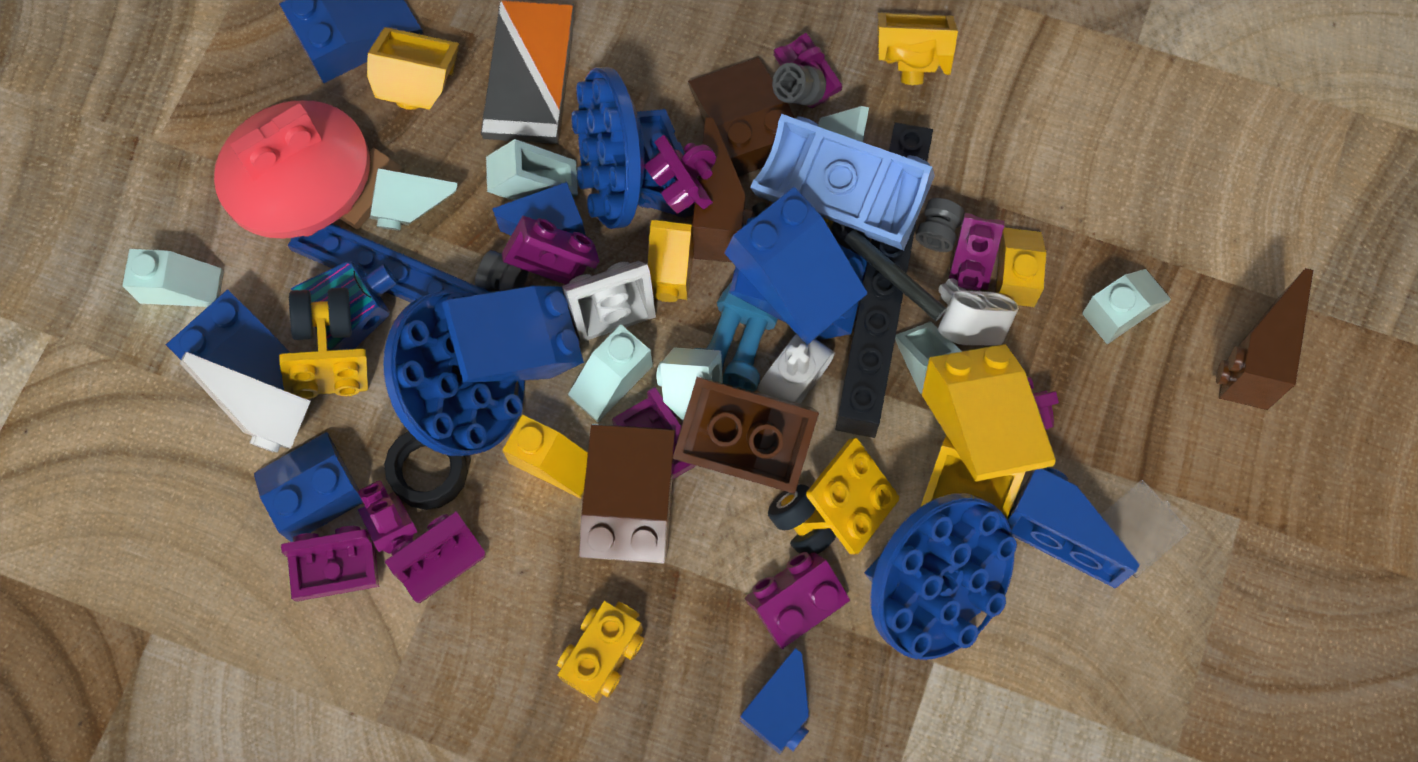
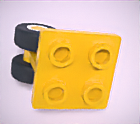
M331 288L328 290V301L311 302L309 290L290 291L289 312L292 338L294 340L312 339L314 336L313 327H317L318 351L279 355L284 391L304 399L314 398L318 394L335 393L339 396H353L359 392L367 391L366 350L328 351L326 326H330V334L333 338L350 337L352 335L349 290L347 288Z
M857 438L848 439L810 488L807 485L799 484L795 494L783 491L769 506L768 516L778 529L795 530L797 535L790 541V545L799 554L804 552L819 554L828 548L836 537L849 554H859L897 504L899 495Z

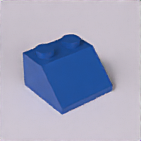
M327 432L254 473L261 501L277 531L290 542H293L294 536L311 533L363 503L358 493L359 488Z

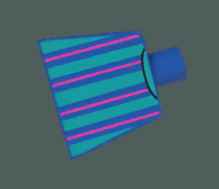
M350 261L294 286L291 290H309L311 302L328 301V290L331 288H347L349 290L352 335L350 337L333 338L330 334V326H326V335L329 351L355 349L388 318L390 312L380 295L398 283L394 275L384 264L366 275L362 268Z

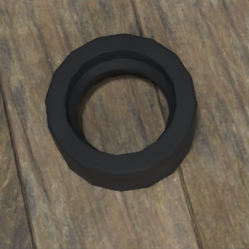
M407 431L399 436L388 449L384 463L386 480L394 493L411 507L424 510L443 507L453 501L464 488L468 474L465 456L447 455L450 459L451 469L444 483L431 491L422 492L414 490L405 482L402 467L410 453L425 445Z

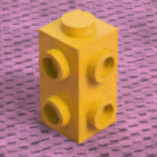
M604 601L599 610L593 607L580 627L584 634L577 645L569 644L562 653L557 663V666L561 668L558 677L564 683L596 703L599 702L603 695L609 698L622 677L617 671L626 658L631 661L634 659L645 640L644 637L640 636L643 628L641 623L637 621L639 614L619 601L615 606Z

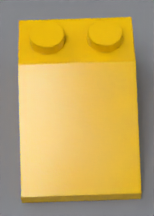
M1006 344L929 357L922 397L975 482L1054 466L1056 459L1026 373Z

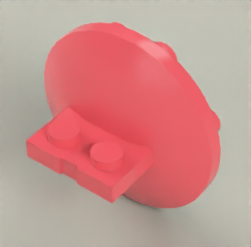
M299 100L280 103L263 109L245 120L226 140L215 165V190L221 205L228 215L239 226L251 233L279 239L311 236L351 211L368 180L370 171L369 148L358 125L340 109L317 101Z

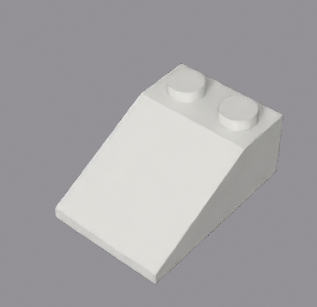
M640 261L630 264L628 262H619L609 267L606 272L594 276L589 274L580 275L573 278L569 284L562 286L580 342L611 333L620 324L626 328L656 317L650 270L647 264Z
M188 352L183 355L180 364L242 432L252 436L250 444L278 453L280 447H292L311 401Z

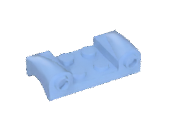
M781 114L771 152L750 188L756 196L775 202L795 187L823 218L864 232L866 237L904 250L935 174L933 167L919 157L909 155L906 158L821 128L810 119L800 116L795 119Z

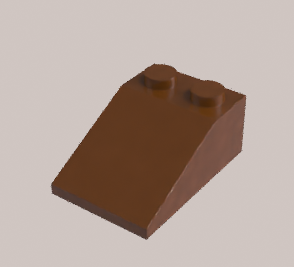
M759 57L688 81L689 88L704 123L706 117L714 118L738 177L763 168L771 152L781 114L794 118L789 104L779 100L774 94L772 87L773 79Z
M706 117L702 145L711 147L716 155V161L711 168L712 176L708 179H702L701 176H698V180L713 203L703 210L695 202L692 224L694 259L732 262L724 253L733 235L746 225L748 218H752V210L745 209V192L714 118Z
M1305 268L1276 299L1243 341L1233 348L1228 359L1221 361L1216 375V383L1221 384L1219 399L1268 410L1296 385L1314 270Z
M696 376L672 459L795 494L819 412L812 407Z
M591 424L581 513L579 558L665 563L669 544L674 460L672 457L675 444V429Z

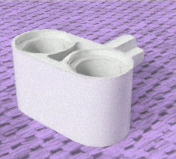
M948 279L938 289L941 298L948 304L938 327L939 333L944 338L962 345L997 346L1004 342L1019 310V306L1015 301L1000 293L967 291L965 288L957 285L956 279Z
M796 334L766 372L757 390L763 394L801 404L830 365L835 352L816 339L806 345Z

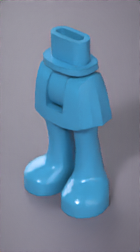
M730 283L717 301L721 316L707 348L694 349L721 351L723 371L725 359L739 323L746 325L735 356L723 374V383L755 391L760 382V373L754 367L757 349L765 329H774L778 318L730 294Z

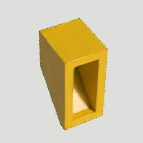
M651 220L647 265L651 275L653 296L663 302H676L678 299L687 300L694 258L692 225Z
M1005 227L1003 229L999 248L996 293L1011 298L1020 306L1035 307L1044 290L1046 248L1042 232Z
M522 414L502 450L508 463L581 499L584 494L588 453L560 432Z

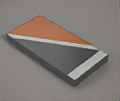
M500 0L481 128L483 139L505 141L516 139L522 142L559 143L575 17L573 4Z

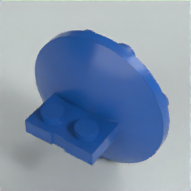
M611 67L593 68L587 74L585 80L579 81L576 87L579 109L572 112L571 121L574 133L578 134L581 166L577 168V181L580 189L595 188L599 190V193L588 195L587 206L589 215L592 218L598 217L600 222L609 229L624 228L632 222L636 213L643 180L653 179L644 165L660 152L654 141L665 135L674 150H679L683 155L685 153L680 142L675 137V130L666 109L637 112L628 89L617 71Z
M439 291L413 301L403 309L394 321L384 350L385 384L392 406L401 423L418 441L428 448L445 455L469 456L495 447L513 429L523 410L525 380H518V396L514 394L517 380L463 383L442 302L472 295L459 291Z
M949 494L936 498L917 509L895 531L882 554L864 572L872 582L871 612L878 633L888 645L910 658L920 660L940 658L960 648L972 646L978 634L990 620L1003 611L1006 605L1005 594L1013 572L1017 542L1013 538L1012 530L1006 517L997 507L972 494ZM983 611L987 616L977 628L970 621Z

